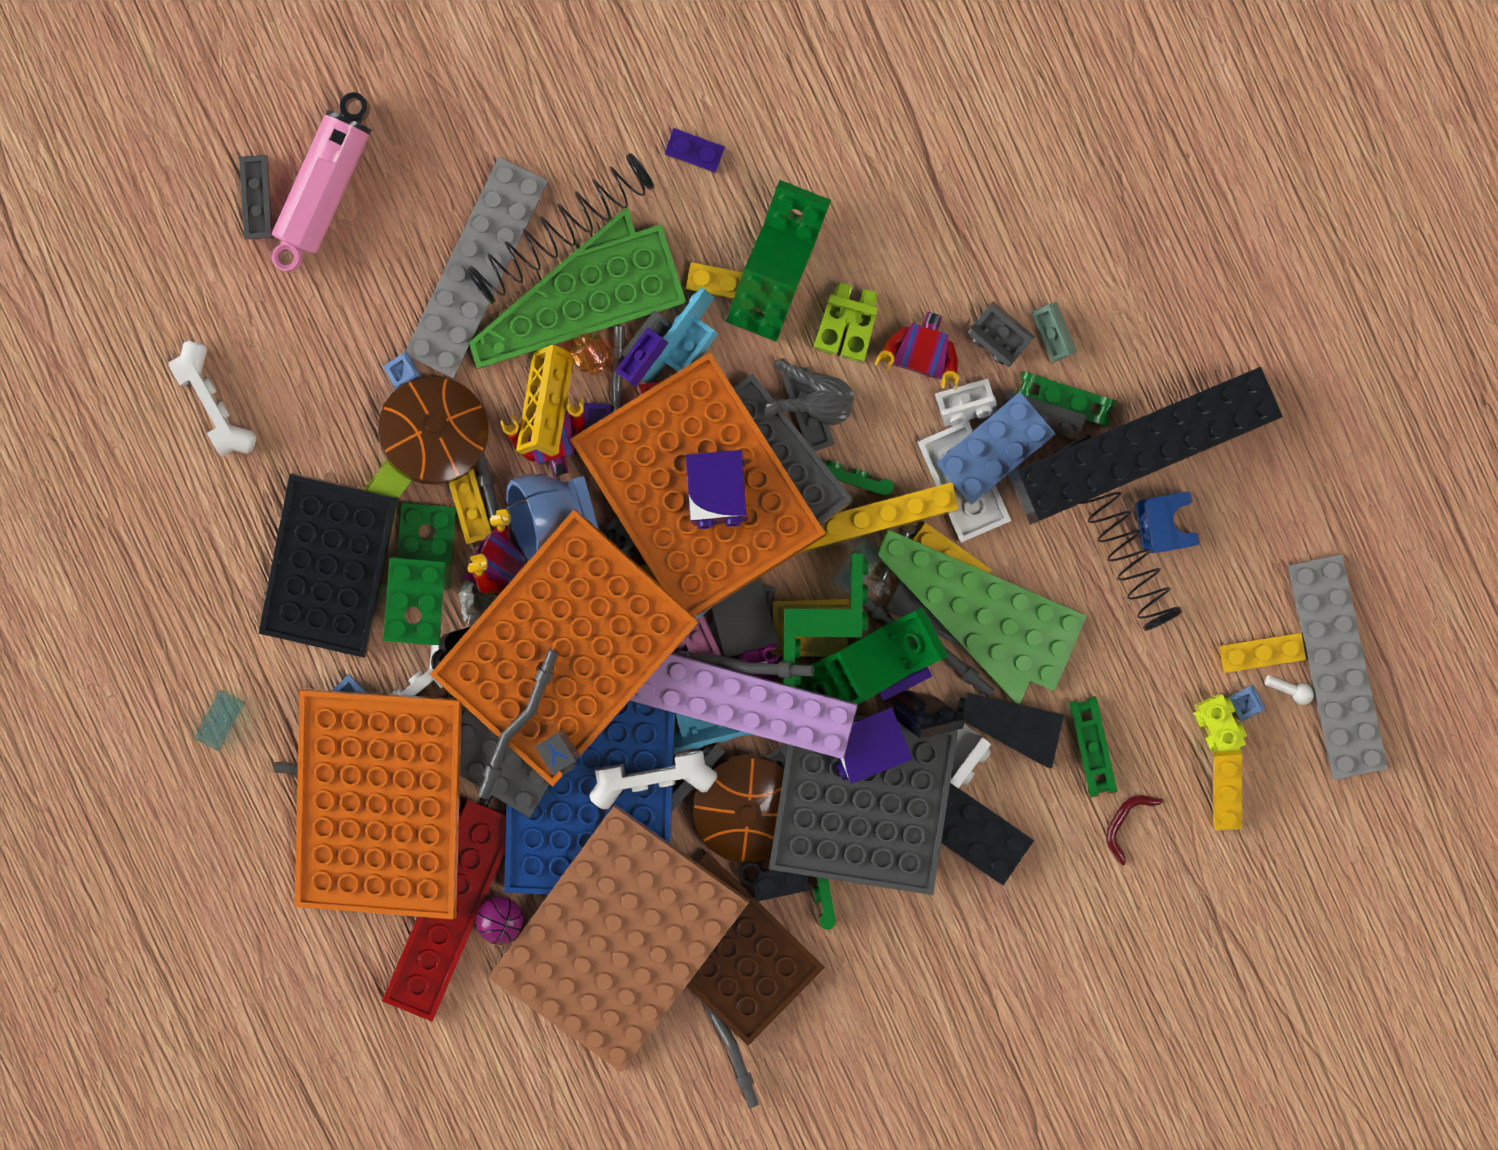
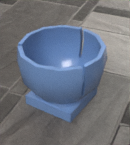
M540 473L522 475L509 482L506 503L509 505L507 510L511 515L510 525L517 545L526 560L529 561L574 509L579 511L598 529L584 476L567 482H561Z

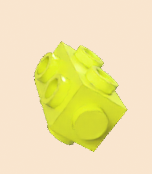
M1217 694L1195 705L1197 711L1193 713L1200 728L1205 727L1209 735L1205 740L1212 753L1213 751L1241 750L1240 747L1246 745L1243 738L1247 737V734L1241 722L1236 723L1232 713L1235 712V708L1229 697L1224 698L1222 694Z

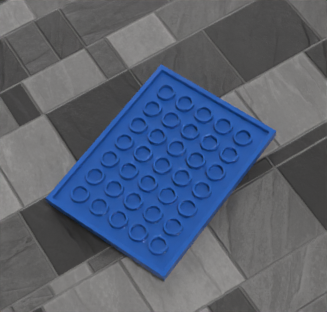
M629 701L575 762L577 767L564 774L554 786H549L532 817H527L507 804L505 893L549 894L614 804L671 844L673 785L659 787V784L655 783L648 785V789L632 792L631 788L623 789L609 809H601L590 800L589 794L597 784L595 769L623 763L625 774L673 766L674 712Z

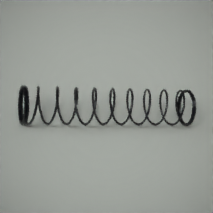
M632 153L626 154L629 165L640 180L643 189L642 194L633 189L610 166V170L623 194L626 206L618 203L592 178V182L605 205L608 218L600 215L575 191V195L589 221L591 231L581 226L561 204H557L570 230L573 243L567 241L543 216H540V220L554 246L556 256L549 253L523 228V233L535 255L539 268L530 264L508 241H505V245L518 269L521 281L512 276L488 253V259L496 272L504 293L499 292L473 266L467 268L471 279L489 303L493 304L496 300L486 284L496 293L502 296L506 294L504 283L493 261L514 281L523 283L521 269L511 249L532 269L540 270L541 264L529 237L549 256L558 258L556 244L546 224L564 242L574 246L576 242L575 236L565 214L583 231L592 233L593 225L583 202L601 219L610 221L611 216L600 189L621 208H627L628 201L619 179L639 196L645 195V187L652 190L654 183L639 160Z
M1087 434L1079 438L1078 440H1075L1072 443L1056 450L1052 453V455L1071 446L1079 444L1083 441H1086L1092 438L1093 436H1091V434ZM1122 492L1110 493L1081 503L1087 504L1117 495L1088 518V523H1097L1126 514L1098 537V542H1108L1136 533L1116 548L1108 556L1107 561H1118L1146 552L1126 567L1117 577V580L1123 581L1155 572L1130 591L1127 599L1130 600L1165 591L1143 607L1137 614V618L1140 619L1163 614L1143 626L1144 631L1156 628L1180 615L1183 610H1181L1180 606H1176L1151 615L1139 616L1151 604L1171 590L1170 587L1130 597L1135 590L1157 575L1161 568L1120 578L1124 572L1147 556L1151 549L1110 559L1118 550L1141 533V530L1100 540L1108 531L1131 514V511H1124L1090 521L1097 513L1120 497Z

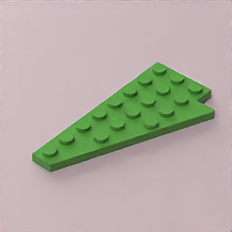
M629 209L622 210L469 342L477 369L519 357L553 344L557 345L651 315L654 310L659 313L687 304L662 224L635 232Z
M887 529L876 555L1013 702L1020 704L1030 681L1055 691L1086 620V615Z

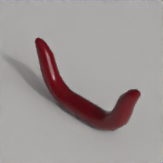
M1145 795L1133 796L1123 802L1107 829L1106 840L1108 848L1117 857L1121 865H1125L1126 858L1123 850L1117 843L1116 836L1130 810L1138 805H1160L1164 799Z

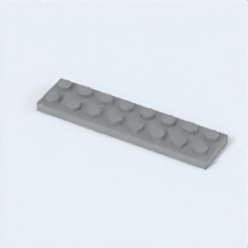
M498 157L405 351L410 358L455 378L470 347L469 342L474 339L490 305L489 301L471 279L467 268L473 266L493 287L498 289L500 281L488 259V253L507 270L512 257L505 245V241H508L517 249L524 234L523 228H527L549 182L548 180ZM493 261L502 279L505 272ZM486 284L494 296L496 292Z
M1339 554L1288 565L1287 569L1332 779L1338 780L1388 769L1343 555Z

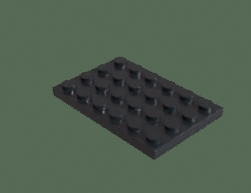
M295 473L289 474L258 634L365 658L367 656L398 497Z

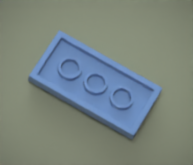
M1019 391L935 463L972 505L1056 433Z

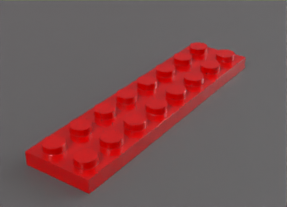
M467 799L459 818L456 918L417 917L382 998V1002L433 1022L476 921L477 911L486 898L505 853L506 814Z

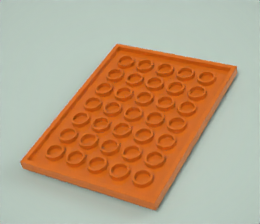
M711 352L570 439L660 586L695 617L827 536ZM742 450L745 459L744 482L748 521H744L742 525L736 527L725 526V523L714 524V528L698 529V526H693L690 521L686 455Z
M574 509L430 675L500 738L501 733L526 709L537 681L535 680V675L538 668L542 667L548 649L552 648L559 651L552 670L554 673L551 683L545 688L536 714L510 740L508 745L551 786H554L563 775L560 771L554 775L551 774L535 746L564 728L581 756L700 621L579 511Z
M312 689L299 690L295 907L441 919L456 918L462 704L460 701L449 698Z

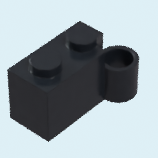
M756 862L744 863L740 869L741 880L745 884L753 885L756 902L810 890L807 875L769 870V868L761 870ZM748 866H754L759 874L756 879L748 880L744 877L743 870Z

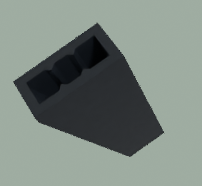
M966 692L965 698H959L957 713L961 714L965 719L964 722L1039 764L1052 769L1063 723V714Z

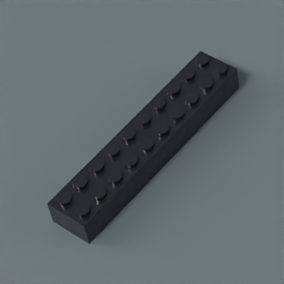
M1258 367L1009 473V477L1031 525L1280 419L1283 416L1262 367Z

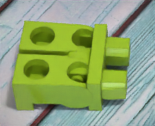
M839 282L833 295L830 294L813 349L837 356L845 329L847 334L840 357L864 364L878 310L875 307L877 292L863 289L860 302L849 300L853 286Z

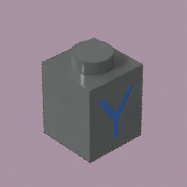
M564 728L535 746L552 775L558 771L562 775L577 767L575 761L581 757Z

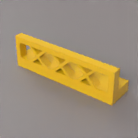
M554 344L534 351L532 355L516 449L521 454L538 450L549 456H554L559 452L574 361L573 355L575 354ZM542 358H545L544 363L541 366ZM532 433L531 442H528V438Z

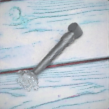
M913 524L902 526L903 533L900 535L909 538L910 535L916 533V527ZM885 566L879 578L867 579L865 582L869 585L868 591L881 598L884 593L887 595L891 593L886 582L891 570L887 566Z

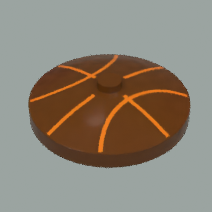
M438 376L417 378L397 388L385 402L378 424L380 447L389 464L402 476L428 485L450 483L468 474L482 458L489 433L486 412L475 394L457 381Z
M745 754L724 759L711 768L717 772V779L709 790L703 793L697 788L695 790L692 811L696 830L710 850L727 860L748 863L771 858L784 767L769 758L759 755Z

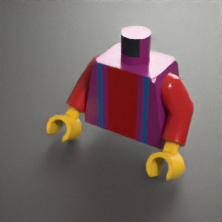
M932 312L926 313L922 326L912 323L910 327H902L887 340L882 352H880L875 361L876 366L879 361H885L888 365L886 371H889L891 366L894 365L935 379H942L941 388L945 387V382H952L954 390L958 386L959 376L957 372L959 361L955 345L951 340H948V334L938 331L943 316Z
M579 397L578 406H572L570 398L567 400V410H565L557 455L549 456L538 450L521 454L528 461H536L538 465L549 462L553 477L569 473L565 457L576 454V449L570 439L586 429L583 399ZM511 415L512 425H504L503 420L500 423L503 431L508 434L513 446L517 449L521 423L518 425L516 417ZM532 433L528 438V442H531Z
M507 509L497 510L496 515L490 518V524L496 528L480 542L474 556L470 557L471 561L462 577L477 585L480 592L499 596L520 572L526 561L525 556L516 549L510 538L509 529L506 525L510 524L511 515Z

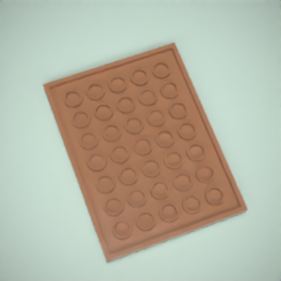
M614 804L489 974L488 978L622 1072L747 906L749 899Z

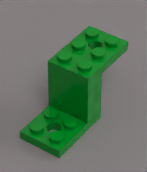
M779 180L764 224L742 273L726 320L727 323L777 342L793 297L817 241L831 203L830 199ZM792 209L799 210L803 215L794 213ZM754 308L761 309L764 313H759Z
M401 504L397 557L390 558L383 641L440 645L444 590L451 589L457 516L456 507ZM426 524L431 525L435 530L434 537L428 541L420 536V529ZM411 607L418 608L421 612V619L416 624L410 623L406 618V612Z
M850 550V605H784L783 661H790L795 664V658L801 657L800 639H795V637H862V631L868 630L867 612H862L863 603H868V586L863 584V575H868V559L863 557L861 550ZM800 676L783 678V684L794 687L795 685H800Z
M923 607L873 630L832 655L811 664L814 666V675L800 676V685L796 686L808 691L860 704L906 676L941 661L949 655L932 626L929 617ZM913 637L916 639L918 646L915 644Z

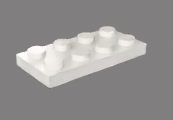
M968 420L962 425L953 426L917 442L936 486L951 483L935 462L972 432ZM953 484L959 511L950 513L948 516L960 543L1011 521L996 485L971 505Z

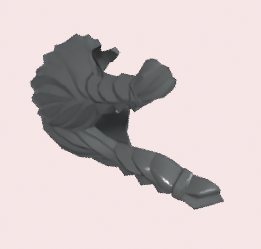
M784 358L775 360L774 368L783 371L790 378L798 382L809 384L814 392L805 398L782 399L778 402L766 404L763 409V414L766 417H772L781 411H801L809 413L824 424L837 425L844 422L850 416L854 402V393L846 382L839 378L815 374L812 371L790 365Z

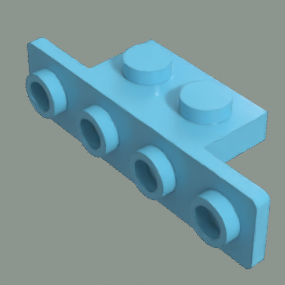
M703 287L691 296L687 307L674 319L672 327L662 337L669 344L642 379L644 382L653 383L666 364L677 372L701 358L718 336L715 330L700 320L715 299Z
M676 713L680 732L674 733V754L754 734Z

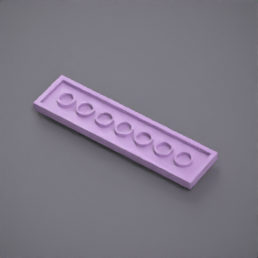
M673 653L630 700L841 759L845 756L858 706L856 703Z

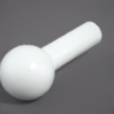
M1268 675L1265 679L1266 686L1292 695L1293 700L1297 704L1307 705L1314 698V691L1308 684L1294 685L1271 675Z

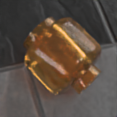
M586 332L574 339L575 345L572 347L570 354L583 373L595 375L609 366L610 363L608 361L611 357V352L600 335L593 334L589 336Z

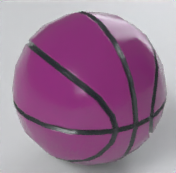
M497 896L482 903L477 911L475 922L477 930L483 939L492 944L503 945L512 942L518 937L523 928L524 917L521 908L515 901L508 897Z

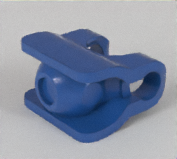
M1181 492L1137 501L1135 509L1139 530H1141L1140 536L1143 550L1151 549L1150 553H1160L1200 544L1198 533H1182L1174 525L1173 517L1178 508L1193 503L1191 492Z

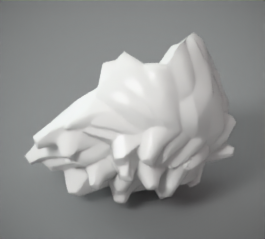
M465 581L459 594L462 614L464 615L463 620H468V626L471 627L498 596L482 593L477 585Z

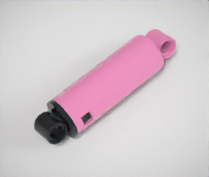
M351 92L343 96L340 101L339 114L330 110L326 111L274 226L272 235L282 241L273 250L272 262L281 271L291 273L298 270L303 262L302 255L304 251L310 254L317 253L372 130L361 124L370 114V104L359 93ZM353 101H360L362 104L361 111L357 114H350L348 110L350 103ZM286 251H292L294 255L293 262L290 265H283L281 255Z

